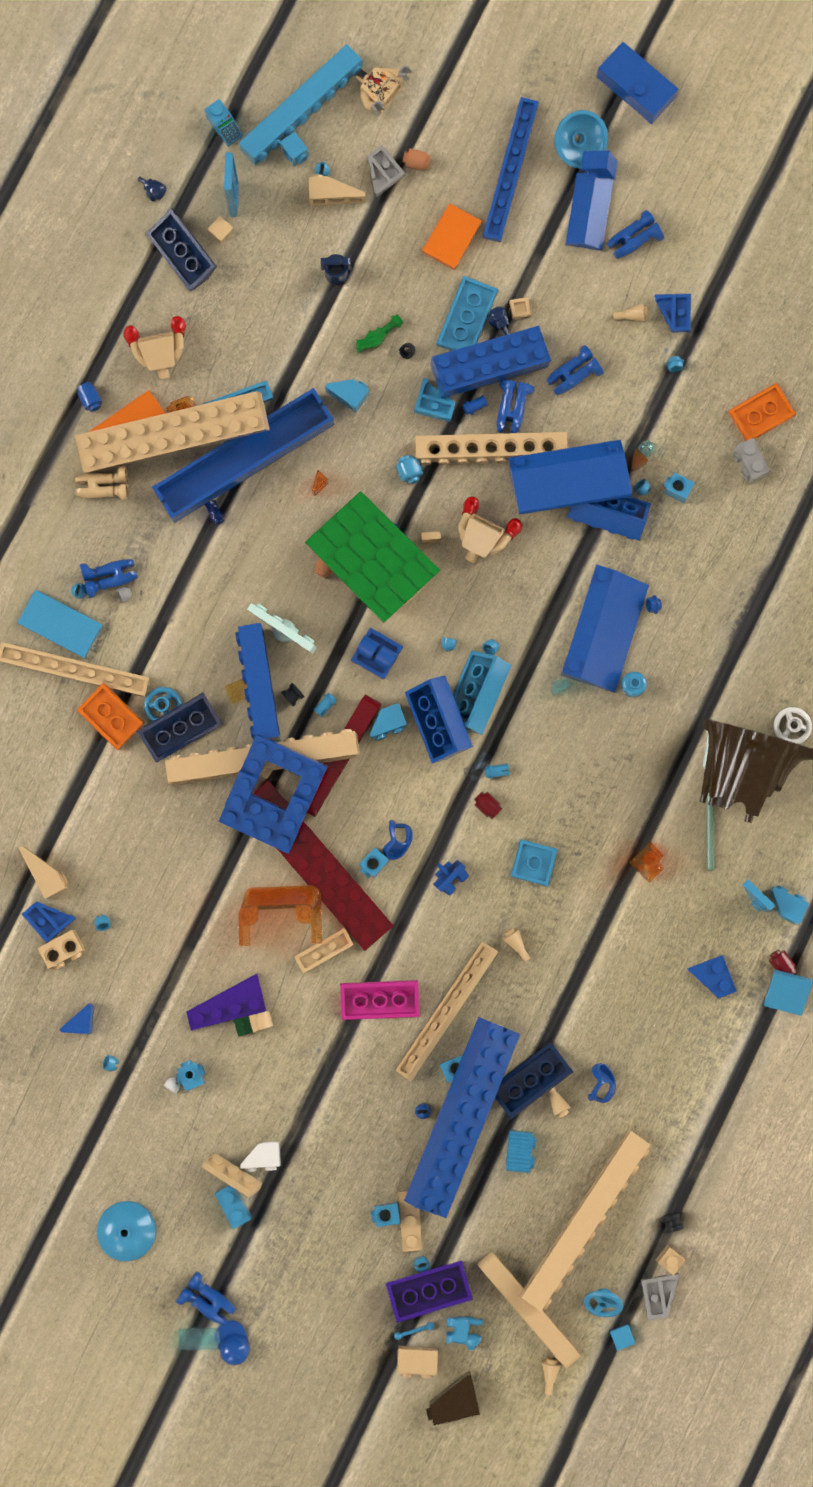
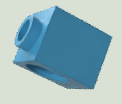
M296 132L280 141L281 150L293 166L302 164L307 160L309 156L308 148Z
M674 472L672 478L668 476L663 485L666 487L664 494L685 503L695 482ZM673 484H680L682 486V490H675L673 488Z
M374 848L359 864L362 867L360 871L367 878L370 876L375 878L389 862V859L378 849ZM371 859H376L379 862L378 867L374 870L367 866L368 861Z
M461 1055L440 1063L447 1083L453 1081L455 1073L451 1072L450 1067L455 1062L460 1063Z
M398 1202L374 1205V1210L371 1211L372 1223L376 1222L377 1227L400 1224ZM388 1210L391 1213V1217L384 1220L380 1217V1212Z

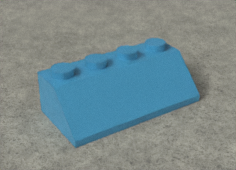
M471 650L453 697L466 730L483 735L512 665L498 656Z

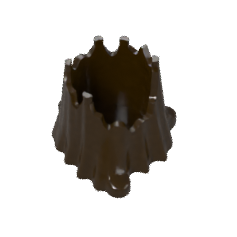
M705 719L703 728L708 731L709 742L699 802L705 803L708 793L710 796L708 805L723 807L724 804V809L728 810L733 804L741 802L745 805L746 810L744 821L752 823L753 817L759 816L766 798L771 797L774 791H781L790 772L801 761L813 760V748L760 732Z

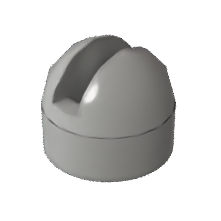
M121 587L116 589L117 596L122 604L131 599L132 592L129 588Z

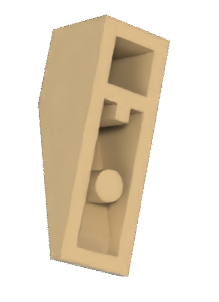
M318 174L308 177L310 206L366 203L365 192L328 176Z
M19 847L44 899L49 900L68 889L66 884L69 882L64 873L61 874L26 847Z

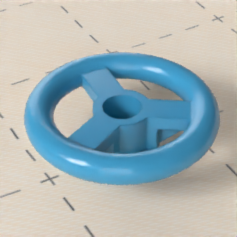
M159 687L152 690L144 702V710L147 717L151 721L158 719L151 713L150 708H155L158 712L164 713V715L168 713L172 697L176 701V708L182 705L178 693L168 687ZM167 693L165 697H158L154 702H150L156 694ZM165 702V708H160V703Z
M605 1288L592 1291L584 1298L585 1308L593 1315L599 1317H614L623 1309L622 1300ZM592 1298L598 1302L595 1308L590 1305ZM608 1307L616 1308L612 1311H602L603 1309H607Z

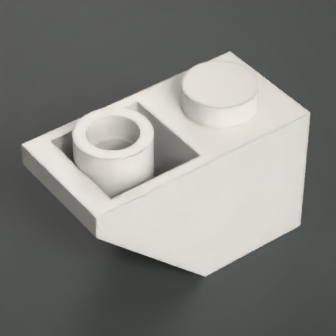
M280 1141L260 1142L240 1164V1169H245V1172H254L260 1167H265V1171L277 1170L276 1166L281 1165Z

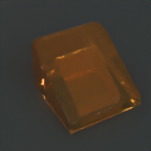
M317 470L312 488L314 496H317L328 485V479L319 470Z

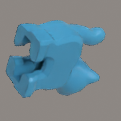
M469 1316L447 1317V1327L452 1326L454 1332H447L446 1343L465 1344L469 1350H475L480 1345L482 1337L475 1333L468 1334L470 1324L482 1325L483 1319H475Z

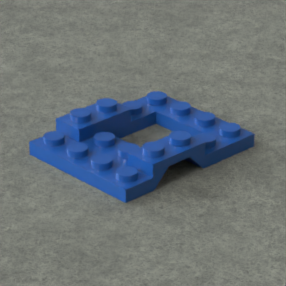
M256 734L218 822L289 854L328 766ZM266 761L301 776L287 809L252 794Z

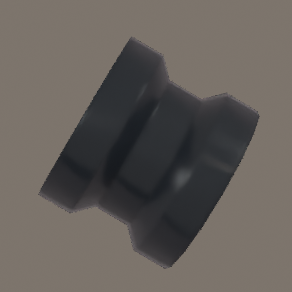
M293 683L289 685L287 690L281 692L293 707L296 705V701L305 697Z
M680 1212L670 1213L661 1217L662 1222L665 1223V1233L676 1232L684 1228L683 1223L680 1222Z

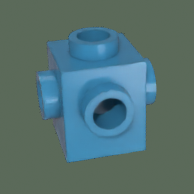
M192 1060L180 1064L182 1068L177 1069L176 1078L179 1085L183 1084L185 1091L205 1084L203 1076L206 1074L202 1064L198 1065L197 1061L192 1063ZM189 1071L193 1073L192 1078L188 1076Z

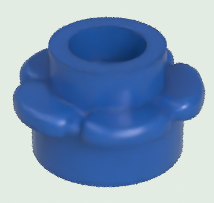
M656 595L647 598V611L657 614L661 610L662 603Z

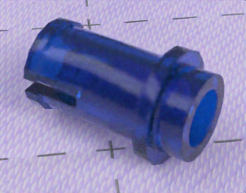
M211 500L212 503L210 501L206 502L205 507L211 517L210 522L214 525L223 523L224 514H221L216 500Z

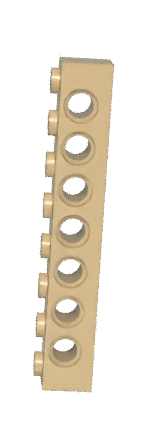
M567 432L415 436L416 459L420 461L421 465H430L431 462H439L441 465H447L450 462L468 464L469 461H476L478 464H485L488 461L506 463L509 460L508 458L548 452L543 449L545 444L552 446L553 450L551 451L567 448ZM507 445H512L515 448V451L507 452L505 450V447ZM532 445L534 450L527 452L524 446ZM470 446H474L477 448L478 451L476 453H470L468 452L467 448ZM488 446H494L496 448V451L494 453H489L486 450V448ZM432 447H437L440 452L432 454L429 450ZM456 447L459 451L456 454H452L448 449Z

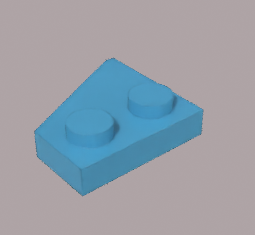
M423 378L414 413L450 422L455 402L449 397L442 399L439 389L433 387L427 378Z
M747 879L744 882L743 887L749 899L753 902L751 905L758 912H768L776 906L750 880Z

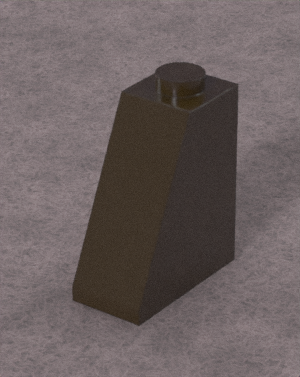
M470 1371L463 1374L429 1401V1408L426 1409L428 1420H432L434 1426L480 1415Z

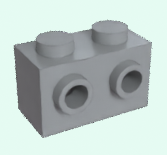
M754 438L736 445L733 450V456L741 467L744 479H747L748 483L751 484L766 477L770 471Z

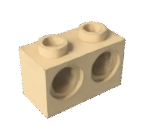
M71 930L38 948L47 968H54L55 971L64 967V962L69 959L75 961L83 956L82 952L86 951L75 930ZM70 941L76 944V949L73 952L67 950V944ZM53 950L59 954L58 959L54 962L50 959V953Z

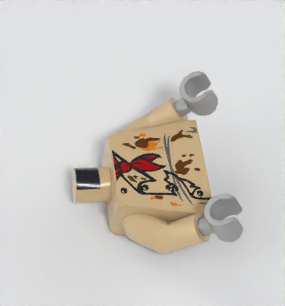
M407 65L400 69L375 67L370 74L361 69L356 79L362 82L360 97L365 109L374 112L376 116L382 114L402 89L401 78L405 81L409 80L407 74L413 73Z

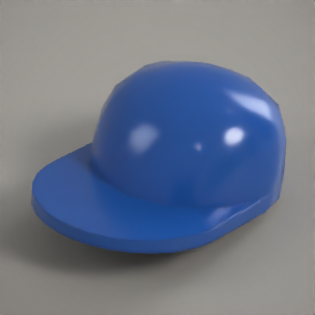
M228 1320L225 1326L219 1325L216 1331V1341L223 1361L233 1366L240 1365L247 1359L250 1352L249 1341L244 1327L234 1320Z

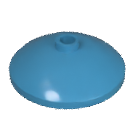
M577 110L569 113L561 120L556 129L554 139L556 152L567 165L581 168L584 151H606L608 131L605 123L597 114L591 111ZM576 135L579 136V140L577 142L575 141Z
M122 1201L110 1206L100 1217L97 1226V1238L101 1248L108 1256L119 1261H133L145 1255L152 1247L156 1236V1225L151 1213L141 1204L132 1201ZM123 1229H126L128 1231L127 1236H123L121 1234V1231Z

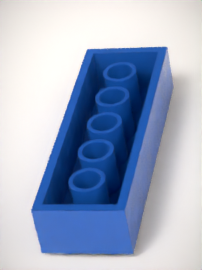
M535 326L433 356L430 366L443 399L497 383L501 380H507L547 368L551 358L540 326Z
M262 624L238 626L239 632H235L237 644L239 647L241 646L242 650L238 651L241 665H244V670H241L244 684H247V688L244 689L247 703L250 702L247 712L250 721H253V726L250 727L253 740L256 734H259L272 741H281Z

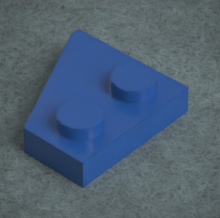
M723 955L687 968L717 998L737 992Z

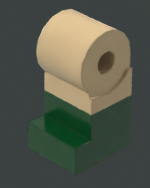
M269 1011L234 1020L238 1037L273 1026Z

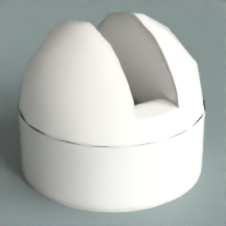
M171 1077L166 1080L163 1086L177 1094L181 1085H179L176 1077Z

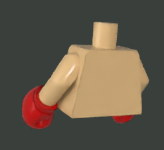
M180 316L172 318V332L140 338L138 330L133 325H129L123 330L124 339L131 348L134 358L143 367H147L149 371L157 370L159 379L170 377L168 367L175 366V361L180 359L183 351L186 323Z
M471 496L464 501L462 518L458 528L460 539L463 541L462 547L469 550L465 558L475 563L478 556L486 558L488 554L494 555L503 550L509 541L513 540L521 532L523 525L518 518H513L508 522L506 529L476 515L479 509V500L477 497Z

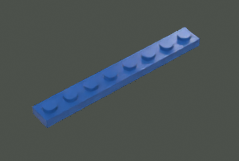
M520 98L483 234L485 239L501 243L539 101Z

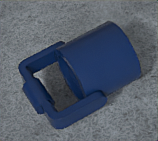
M339 254L321 258V270H324L328 282L339 285L347 280L349 270H351V258L343 257Z

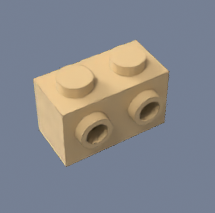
M398 1346L397 1373L401 1374L402 1377H413V1374H419L422 1378H433V1375H437L438 1347Z

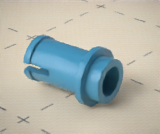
M330 693L324 694L323 700L313 710L323 718L332 705H336L337 699Z
M508 763L496 766L489 764L488 767H485L486 778L492 780L493 777L509 776L510 771L505 770L509 769Z

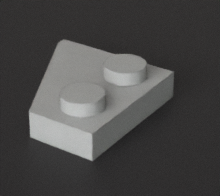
M383 145L367 156L373 187L377 197L405 176V172Z
M675 1273L674 1276L669 1274L641 1279L648 1320L668 1317L676 1284L679 1280L678 1273Z

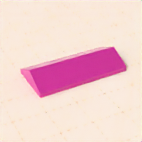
M418 980L340 983L342 1020L419 1017Z

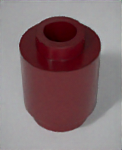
M481 792L474 799L476 801L474 806L491 819L503 809L489 792L485 794Z
M778 949L770 954L771 959L769 962L775 970L794 974L797 971L796 965L785 950L780 951Z

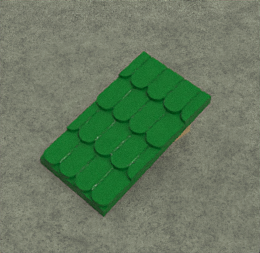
M361 491L305 541V544L383 623L394 613L401 610L441 571Z

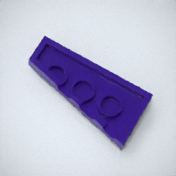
M258 974L186 1011L190 1030L267 1011Z

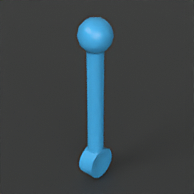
M428 1322L425 1326L403 1333L396 1332L394 1338L400 1340L404 1336L419 1331L433 1330L434 1324Z

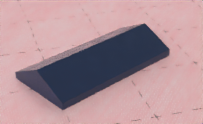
M173 208L146 233L189 291H193L207 281L217 267Z
M203 692L140 728L137 732L157 763L223 724Z
M550 1042L503 1077L495 1098L510 1119H512L571 1075L573 1070Z

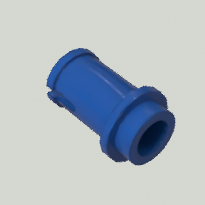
M481 395L470 402L466 401L463 409L466 415H473V412L487 407L488 403L486 398Z

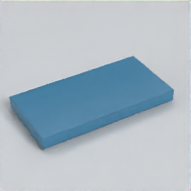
M225 152L224 192L230 217H237L239 180L234 156L232 153Z
M463 276L436 345L453 351L477 344L498 289Z
M37 590L34 591L17 622L19 625L83 658H86L103 626L101 623Z

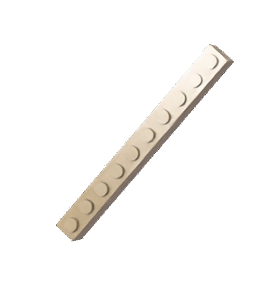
M352 729L341 730L339 734L326 732L322 733L319 737L306 735L300 740L287 738L283 740L284 742L279 743L320 763L360 757L358 736ZM248 744L246 748L242 749L229 747L227 751L220 752V750H210L208 754L203 755L201 753H191L189 757L184 758L180 755L170 757L171 760H165L167 781L171 786L238 776L252 744ZM266 761L262 772L284 768Z
M627 1131L519 1297L540 1312L549 1307L552 1301L550 1297L562 1287L563 1283L561 1281L563 1277L571 1273L574 1268L573 1262L576 1258L580 1259L585 1251L584 1245L587 1241L590 1243L596 1234L594 1230L605 1221L607 1210L615 1206L618 1200L616 1199L618 1193H622L628 1186L626 1181L630 1175L634 1176L638 1171L639 1166L637 1164L641 1158L644 1160L650 1152L648 1148L651 1144L632 1131Z

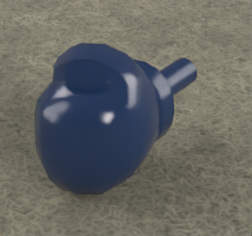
M140 176L137 180L144 184L146 196L150 201L155 202L164 197L167 188L163 183L151 178L145 180Z
M500 306L492 309L489 313L490 317L487 318L489 324L492 327H497V330L502 328L504 334L508 335L509 332L506 326L510 323L505 308Z

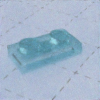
M219 1328L179 1329V1350H215L220 1348Z

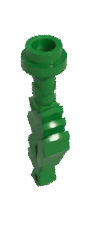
M398 314L391 316V322L384 327H377L374 331L369 330L368 335L362 340L356 339L357 353L360 354L364 349L368 350L380 346L390 330L401 327L403 321Z

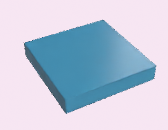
M520 839L511 877L548 887L558 849Z
M774 970L764 1000V1006L802 1016L813 979Z

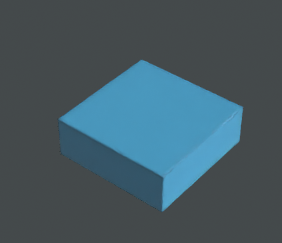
M628 1324L610 1330L617 1351L636 1344Z

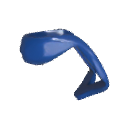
M390 820L389 833L391 840L384 846L383 854L388 859L395 860L401 858L408 850L413 840V832L410 826L401 823L396 824L394 820ZM395 828H405L406 840L403 843L396 839Z
M597 1063L592 1067V1074L598 1080V1083L591 1094H588L589 1101L595 1100L607 1103L616 1091V1081L611 1069L606 1064ZM604 1083H608L610 1087L604 1099L597 1097L599 1088Z

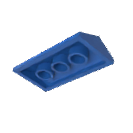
M596 172L577 173L565 245L602 251L613 178Z

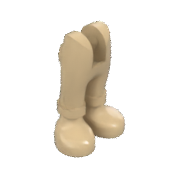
M126 465L119 466L118 472L115 474L113 472L89 473L75 477L76 484H88V488L76 489V496L102 498L115 497L116 495L123 501L129 499V486L124 484L129 483ZM122 483L119 486L99 487L101 484Z

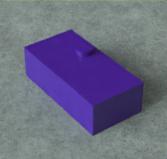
M462 1260L385 1283L396 1323L473 1300Z

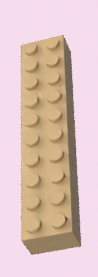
M256 391L75 435L83 473H94L269 431L270 428L262 393Z

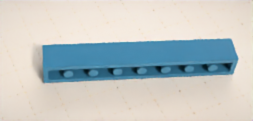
M346 44L239 142L240 150L255 165L263 162L268 157L269 152L276 150L280 146V141L295 132L299 125L305 124L309 116L313 112H318L326 100H331L339 88H344L352 76H357L363 67L362 59Z

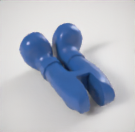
M648 210L641 213L639 221H634L616 233L607 242V246L610 249L620 243L622 244V247L613 254L616 259L634 252L644 243L648 242L650 238H654L656 241L664 239L660 226L657 222L654 223V217ZM644 227H649L647 230L642 231L639 235L635 236L634 238H630L637 232L643 230Z
M586 345L580 347L578 356H574L571 360L561 365L547 378L546 381L549 385L554 384L560 379L563 383L553 390L556 395L563 394L574 388L591 373H594L596 376L604 374L601 365L596 358L593 359V354ZM590 361L587 365L581 367L578 371L570 375V373L576 368L580 367L582 363Z
M501 380L499 386L504 390V394H502V401L497 416V432L503 433L506 426L505 422L507 421L512 422L510 433H518L524 416V407L527 400L525 397L534 393V386L522 382L518 383L517 396L515 397L514 408L511 412L516 381Z
M134 560L113 561L103 566H97L96 569L90 568L86 563L80 564L88 597H95L100 589L106 590L118 587L137 579V572L122 574V570L135 566ZM114 574V576L100 579L99 581H90L95 578H100L106 575Z
M196 1271L187 1286L197 1290L199 1294L205 1296L212 1304L203 1300L186 1286L177 1298L176 1303L179 1305H183L186 1302L192 1303L191 1306L196 1307L204 1316L217 1324L225 1326L228 1319L218 1312L219 1309L223 1308L228 1313L234 1314L236 1308L226 1297L212 1289L208 1284H204L201 1273Z

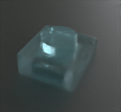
M560 678L552 683L553 686L550 688V691L555 696L570 688L571 683L568 678L565 680Z

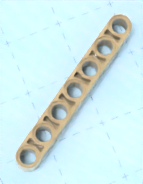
M493 1251L477 1263L485 1275L566 1369L582 1356L544 1310L540 1312L519 1297L524 1287Z

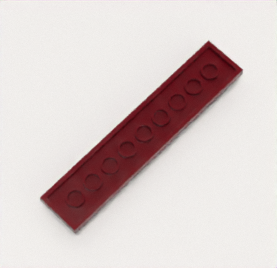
M269 780L253 793L284 809H287L289 805ZM304 821L300 826L290 853L288 854L277 849L364 951L394 927Z

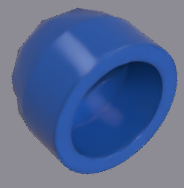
M425 1103L417 1105L415 1109L416 1116L420 1119L428 1118L431 1114L429 1105ZM428 1109V1113L418 1114V1110Z

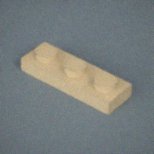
M345 928L294 956L304 974L352 947L354 944Z
M216 1153L203 1163V1169L249 1198L261 1189L262 1182Z
M408 1190L399 1191L402 1252L422 1250L420 1211L404 1201Z

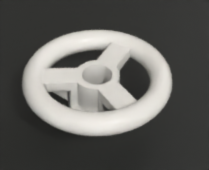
M785 708L777 714L774 720L776 736L797 744L803 743L809 737L812 730L810 717L800 708ZM791 713H797L804 718L806 725H803L801 719L798 717H793ZM785 715L787 719V729L782 734L780 731L779 724L782 717ZM792 722L796 724V729L791 727ZM805 731L798 739L787 738L791 733Z

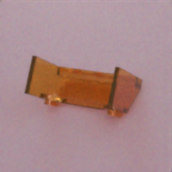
M312 885L252 887L246 890L239 911V946H250V926L257 922L258 910L296 908V918L299 922L311 924L312 943L322 944L320 890Z

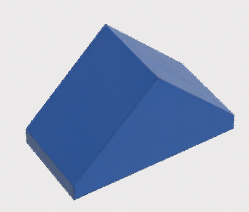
M610 150L583 152L582 171L596 172L615 180L618 161Z
M88 1003L59 1030L63 1033L92 1034L94 1005Z

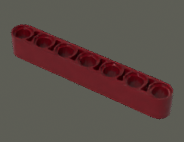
M366 694L344 730L352 729V731L356 732L358 744L382 703ZM350 759L323 763L328 767L307 811L308 814L313 817L317 815Z

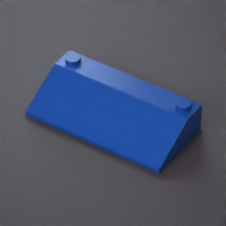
M621 440L508 458L509 474L519 515L632 496Z
M596 564L560 676L613 693L616 692L648 591V584L616 570Z

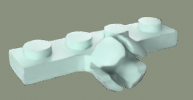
M251 603L248 607V611L273 627L274 637L280 642L288 643L294 641L312 654L317 647L313 644L314 640L307 635L302 637L297 634L299 630L296 629L291 621L281 619L275 614L270 616L266 613L268 609L259 603L257 606Z

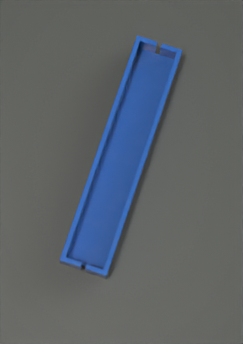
M312 388L268 415L269 431L228 440L154 485L152 488L174 523L178 522L334 426V419L326 406H323V401L316 390Z
M478 1017L404 1199L405 1202L415 1208L447 1218L520 1037L519 1033Z

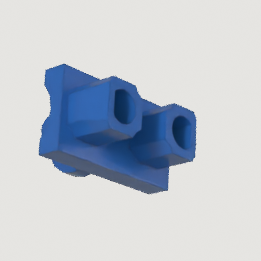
M458 860L453 864L448 861L444 866L438 863L436 866L440 870L435 874L438 879L433 885L439 891H443L450 896L456 890L451 882L457 878L462 883L469 877L465 870L466 867Z

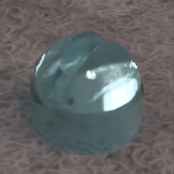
M649 440L643 441L638 446L639 453L644 457H649L655 450L654 443H651Z

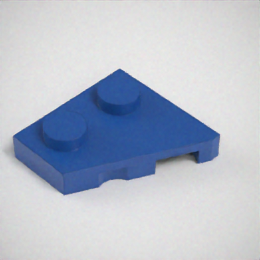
M691 294L655 295V301L671 332H691Z
M37 901L22 913V916L46 943L50 942L76 920L72 915L65 914Z

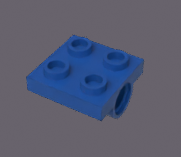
M370 628L359 643L351 661L384 680L403 646Z

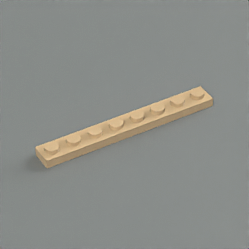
M1 642L0 662L98 686L105 683L110 689L146 697L150 682L149 677Z
M483 941L481 942L395 1070L410 1082L413 1080L497 955V950Z

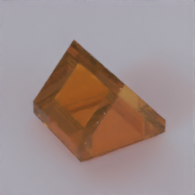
M638 448L633 453L630 466L631 471L645 466L648 462V459Z

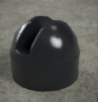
M405 343L399 349V353L404 359L412 358L416 351L412 343Z

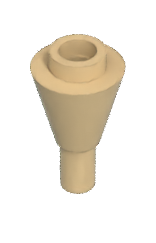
M643 303L625 311L613 312L614 320L628 319L645 322V318L649 317L648 307L644 306Z
M511 927L503 933L505 936L502 939L519 953L524 962L529 960L531 957L524 948L519 928L514 929Z
M553 1087L548 1093L554 1117L558 1116L560 1119L570 1114L569 1110L571 1107Z
M547 1357L542 1360L546 1382L545 1394L552 1395L553 1385L562 1364L556 1357Z

